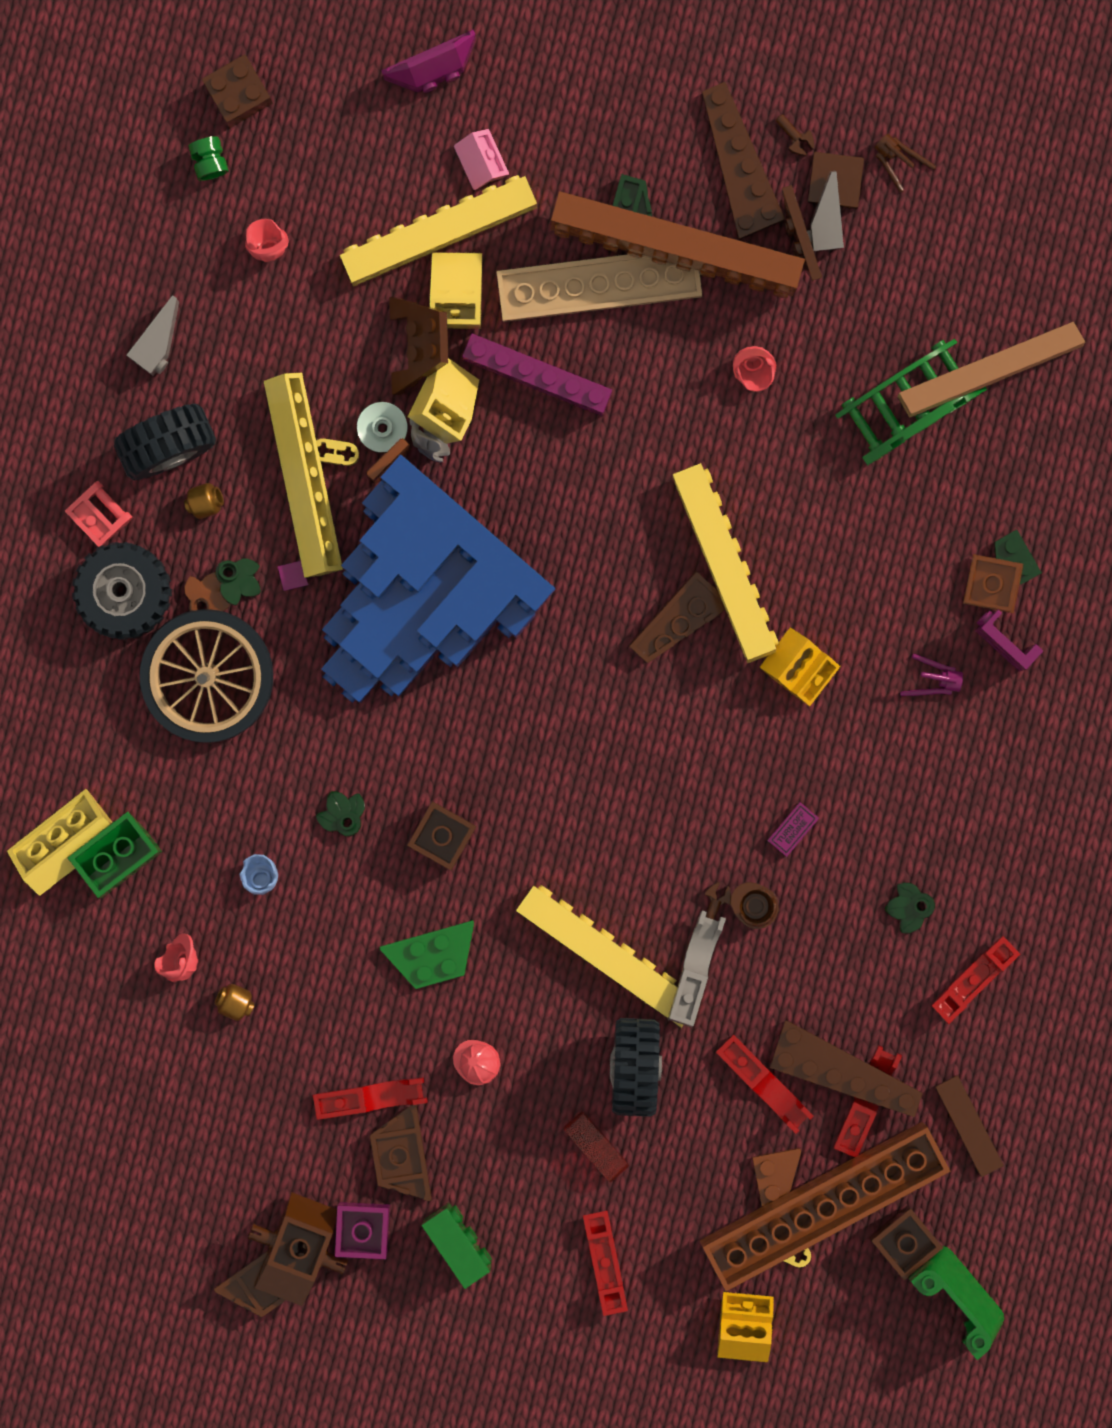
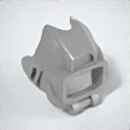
M410 419L413 446L417 447L419 452L429 459L443 462V458L438 456L450 455L448 444L424 428L423 433L418 429L420 425Z

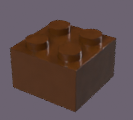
M246 54L202 78L205 87L229 128L273 104Z
M432 801L407 846L452 871L477 826Z
M908 1205L869 1237L903 1280L907 1279L943 1249L941 1244Z

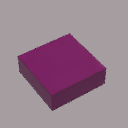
M301 561L278 566L284 591L309 585L307 577L304 578Z

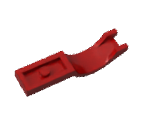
M735 1035L716 1051L795 1134L800 1131L798 1127L807 1118L811 1120L814 1117Z
M878 1045L868 1064L891 1076L895 1069H897L902 1055L898 1053L896 1056L883 1051V1047ZM854 1097L833 1148L850 1156L857 1157L877 1114L879 1105Z
M424 1078L400 1079L362 1087L316 1093L313 1095L316 1118L320 1120L366 1113L393 1106L428 1103L427 1097H423L421 1083H424Z

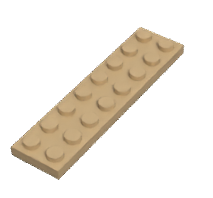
M620 255L497 271L502 319L503 322L699 298L702 297L700 274L695 269H691L690 272L677 269L676 264L669 262L666 265L654 263L651 261V257L642 255V258Z

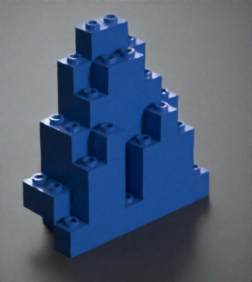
M401 454L380 477L382 480L362 502L365 507L363 512L375 523L359 540L361 543L341 565L345 569L342 574L354 585L358 582L360 583L342 602L341 608L322 629L326 633L323 637L334 647L337 644L341 646L321 668L325 672L323 678L332 686L338 683L344 689L342 694L352 703L355 700L361 703L379 681L383 682L381 688L391 697L394 693L400 696L438 652L441 653L438 657L449 667L453 664L459 667L497 622L499 623L498 630L506 637L510 638L513 635L517 638L534 619L539 608L556 590L555 587Z

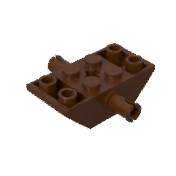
M291 1192L277 1230L273 1232L253 1223L250 1230L260 1235L249 1232L247 1239L267 1245L269 1249L255 1289L303 1306L321 1267L342 1275L345 1268L336 1265V1263L346 1266L348 1259L335 1257L334 1254L327 1252L337 1218V1209ZM300 1242V1247L304 1251L296 1256L292 1247Z

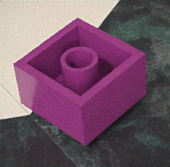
M339 1202L337 1206L335 1257L386 1259L388 1253L390 1205Z

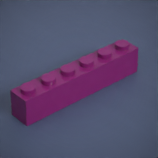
M471 334L462 356L465 362L600 416H603L612 394V389L475 334Z

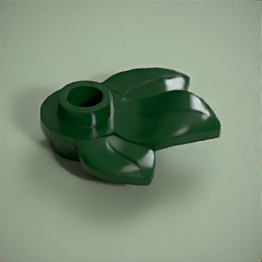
M247 558L237 562L226 560L219 563L215 575L221 583L220 593L222 597L231 605L236 606L241 596L254 597L261 593L260 586L253 575L258 571L260 565ZM229 570L232 572V576L226 577L223 572Z
M331 791L326 802L328 810L316 815L318 823L329 832L338 831L343 836H354L361 828L360 817L365 811L363 798L357 793L348 799L340 792ZM346 820H352L350 827L344 826Z
M900 883L897 885L899 897L890 900L885 907V911L891 917L901 919V933H911L921 928L924 918L933 914L935 901L929 894L921 893L916 885ZM920 901L925 902V910H920L918 908V903Z

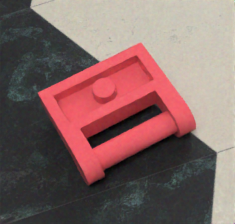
M96 481L65 512L100 547L109 541L122 527L127 525L133 517L129 512L125 513L103 490L104 486L99 481ZM96 496L118 520L111 524L90 499Z

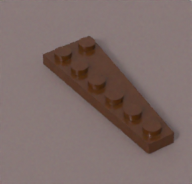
M726 82L702 91L737 236L741 240L784 221L785 218Z
M785 1021L770 1066L771 1069L915 1117L923 1094L922 1092L803 1028Z

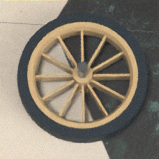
M201 609L189 611L166 622L150 639L140 666L141 692L151 714L171 733L195 742L206 743L227 740L251 727L265 710L273 687L271 657L262 638L242 619L219 610ZM199 629L219 631L209 663H206ZM195 630L201 665L177 640L178 637ZM224 632L236 639L240 645L219 664L215 665L213 661L222 633ZM173 642L197 668L196 670L163 660L165 652ZM243 646L250 657L252 665L220 672L218 667ZM161 663L195 674V677L160 684ZM253 668L254 682L252 689L220 679V676L223 674ZM196 681V684L173 705L168 703L161 688L163 686ZM218 682L251 693L241 710L217 685ZM199 685L201 689L191 719H187L176 712L173 707ZM211 687H214L236 712L234 716L218 722ZM205 688L208 691L214 723L194 721Z

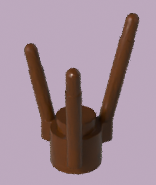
M889 133L874 147L879 152L876 157L882 162L899 192H903L904 189L886 158L892 160L895 156H898L910 168H913L914 164L900 152V150H903L932 170L936 169L934 164L901 143L896 137L893 138Z

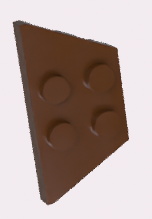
M792 185L782 188L786 212V223H784L787 236L793 237L794 240L793 254L796 257L805 259L803 268L812 281L820 279L822 275Z
M410 1105L370 1134L378 1186L387 1189H393L406 1195L432 1201L417 1105Z
M293 1245L294 1255L297 1256L298 1246ZM269 1250L214 1288L217 1294L260 1317L265 1316L286 1301L255 1289Z

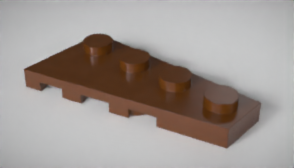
M695 571L628 646L646 663H649L726 610L719 592Z

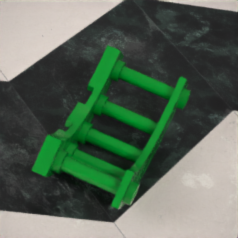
M955 339L948 343H945L944 340L931 347L933 352L906 367L859 399L855 400L852 397L841 405L843 410L835 415L837 419L849 413L870 445L868 447L870 452L862 457L867 466L906 442L913 435L934 424L938 419L948 413L950 414L987 390L985 386L946 402L932 412L927 410L915 416L917 421L907 428L904 425H900L880 394L882 390L895 382L901 391L910 389L911 387L904 376L917 368L921 369L928 381L936 378L937 375L928 362L937 356L940 357L949 372L959 369L947 351L957 344ZM870 398L892 430L891 434L893 437L884 443L881 439L878 441L857 408Z

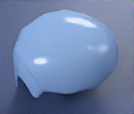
M254 854L243 861L244 865L240 873V879L244 889L254 895H264L276 886L278 871L272 860L265 855Z

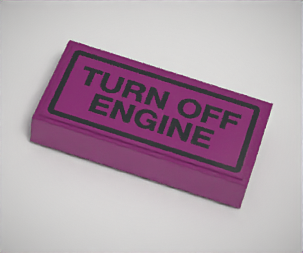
M799 802L767 841L787 857L819 818Z

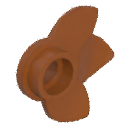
M215 572L207 575L201 582L192 576L188 578L185 584V594L190 600V611L198 610L200 602L206 603V609L225 611L231 605L220 593L221 583L217 580Z

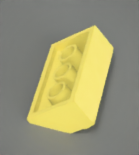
M85 789L7 850L22 879L40 896L75 869L68 857L111 825L112 821L90 792Z

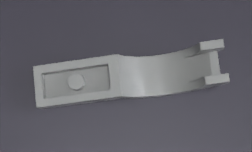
M705 911L700 912L684 958L682 974L668 1020L689 1027L694 1026L708 979L711 957L726 920L723 917H720L719 921L705 917L707 913Z

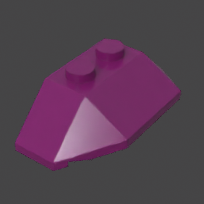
M474 30L381 70L384 80L417 93L420 91L424 93L430 92L437 88L438 83L445 80L447 83L460 78V74L464 72L476 41Z

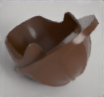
M747 882L735 888L731 895V907L735 915L745 926L760 929L766 928L775 921L779 912L778 899L767 887Z

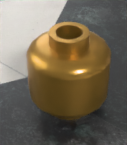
M210 483L189 489L187 499L184 500L187 512L189 514L192 513L198 519L219 513L221 506L224 504L220 489Z
M229 984L227 987H222L219 990L215 1005L219 1014L239 1021L245 1015L249 1016L251 1014L254 1002L251 1001L252 995L250 991L235 984Z

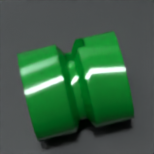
M219 137L199 139L188 145L191 159L196 161L194 169L198 181L215 179L229 172L225 158L220 156L223 149Z

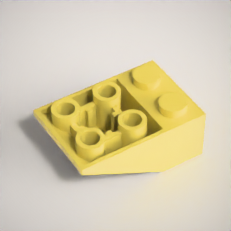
M432 252L430 307L447 312V328L481 329L482 253Z
M448 358V364L426 378L408 418L446 444L461 441L472 420L479 379Z

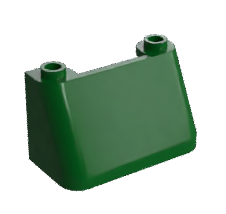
M942 1246L943 1249L911 1274L908 1279L923 1295L932 1296L942 1288L948 1293L968 1317L963 1322L967 1333L962 1342L978 1360L991 1348L1003 1325L1004 1313L948 1247Z

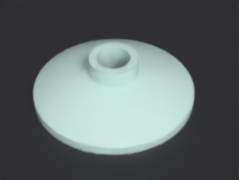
M377 402L371 404L359 416L357 422L358 436L362 443L370 450L387 452L400 438L405 439L407 434L406 418L403 412L391 403ZM386 424L387 431L384 433L379 432L378 426Z

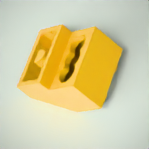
M790 627L779 641V644L775 646L776 653L768 655L760 668L799 700L811 706L840 666L808 638Z
M723 1292L718 1335V1358L768 1362L772 1340L774 1297Z

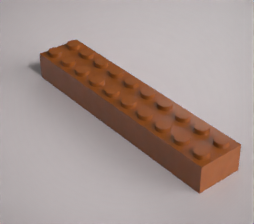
M559 191L551 219L550 230L555 231L554 234L563 238H569V235L579 238L578 241L589 245L597 242L603 244V248L610 251L626 250L629 256L642 258V255L651 257L652 262L666 265L667 262L676 264L677 269L690 272L691 269L701 271L700 275L708 278H715V275L725 278V282L739 285L742 282L749 284V288L755 291L771 290L774 291L773 295L781 298H788V295L793 297L805 259L561 191Z
M920 1122L699 1241L725 1291H728L951 1171L928 1127L923 1122Z

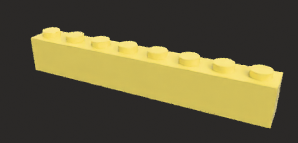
M519 175L511 177L505 181V185L496 188V185L490 186L482 190V195L473 198V195L464 197L459 200L460 204L450 208V205L443 206L436 210L437 214L428 218L427 215H422L413 220L414 224L404 227V225L396 226L389 230L390 234L383 237L380 234L366 240L367 244L360 247L355 244L343 250L344 253L340 257L352 285L356 286L536 209L537 202L526 177L519 178Z
M287 373L264 381L304 578L322 576L343 570L302 373Z
M700 463L673 474V481L747 664L776 653L775 646L779 644L774 630L770 632L768 630L766 622L769 621V617L765 608H760L756 600L760 598L755 584L750 585L747 576L751 574L746 561H740L738 553L741 552L736 537L732 539L728 530L732 529L727 515L722 516L719 507L722 506V502L718 492H712L710 483H713L708 468L703 470Z
M540 885L538 888L533 886L517 908L516 911L661 1014L667 1018L669 1017L677 986L674 985L677 981L666 972L661 976L654 971L656 965L646 958H643L641 961L633 956L635 951L625 943L619 946L612 940L615 936L602 928L599 932L593 928L594 922L584 914L578 917L572 913L573 907L561 899L558 903L552 899L551 895L553 893L544 886ZM674 1022L681 1028L683 1027V1024Z

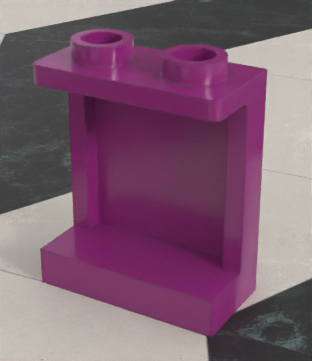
M999 610L986 612L976 622L979 627L975 631L1019 672L1026 670L1043 650L1035 644L1022 652L993 626V622L1002 613Z

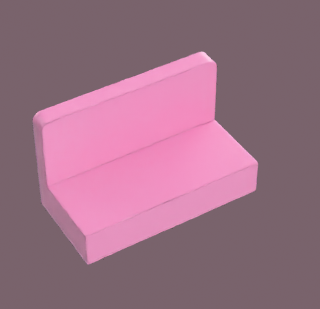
M489 129L472 132L454 145L474 190L480 189L490 181L503 179L509 175Z

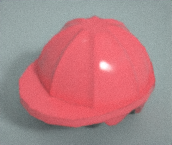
M271 219L256 220L246 229V250L257 260L264 262L275 261L283 255L285 248L288 246L289 240L286 232L281 230Z
M752 346L740 350L735 355L733 360L735 378L747 390L758 392L767 389L772 384L777 365L774 357L762 347Z
M185 933L179 934L171 944L166 945L165 954L155 960L154 968L158 974L171 982L188 979L196 971L198 959L193 948L191 936Z
M467 1040L455 1049L453 1055V1064L457 1072L464 1080L473 1085L481 1086L490 1083L500 1070L501 1064L498 1052L493 1046L482 1041Z

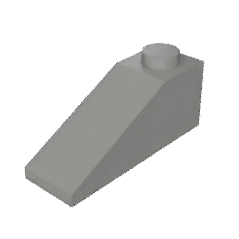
M830 171L810 223V230L807 231L813 251L844 248L836 171Z
M173 295L127 354L132 361L153 377L156 373H162L168 365L166 360L170 353L179 301Z

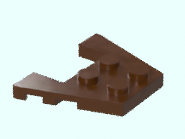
M389 297L390 320L407 319L408 369L391 372L392 395H403L408 387L416 386L424 376L429 377L448 364L447 312L422 306L402 298Z

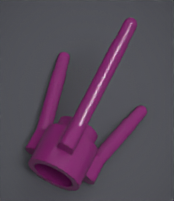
M912 655L913 659L943 670L940 675L921 672L920 674L925 678L939 680V686L943 688L901 691V696L951 695L952 691L960 692L963 681L962 672L955 671V667L945 666L923 656Z

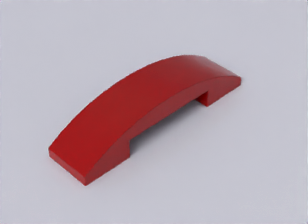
M1002 936L965 969L935 1000L931 1007L947 1024H950L1000 972H1003L1021 954Z
M608 1211L583 1215L603 1316L626 1312L628 1308Z

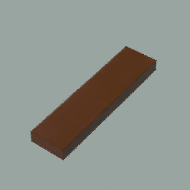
M958 1075L936 1085L935 1088L979 1175L983 1177L1003 1167L1004 1165Z

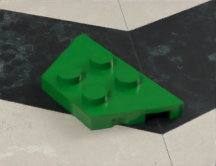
M468 921L380 946V950L415 989L464 976L474 921Z

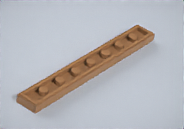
M1071 322L899 393L898 398L910 418L1083 347L1085 340L1075 323Z

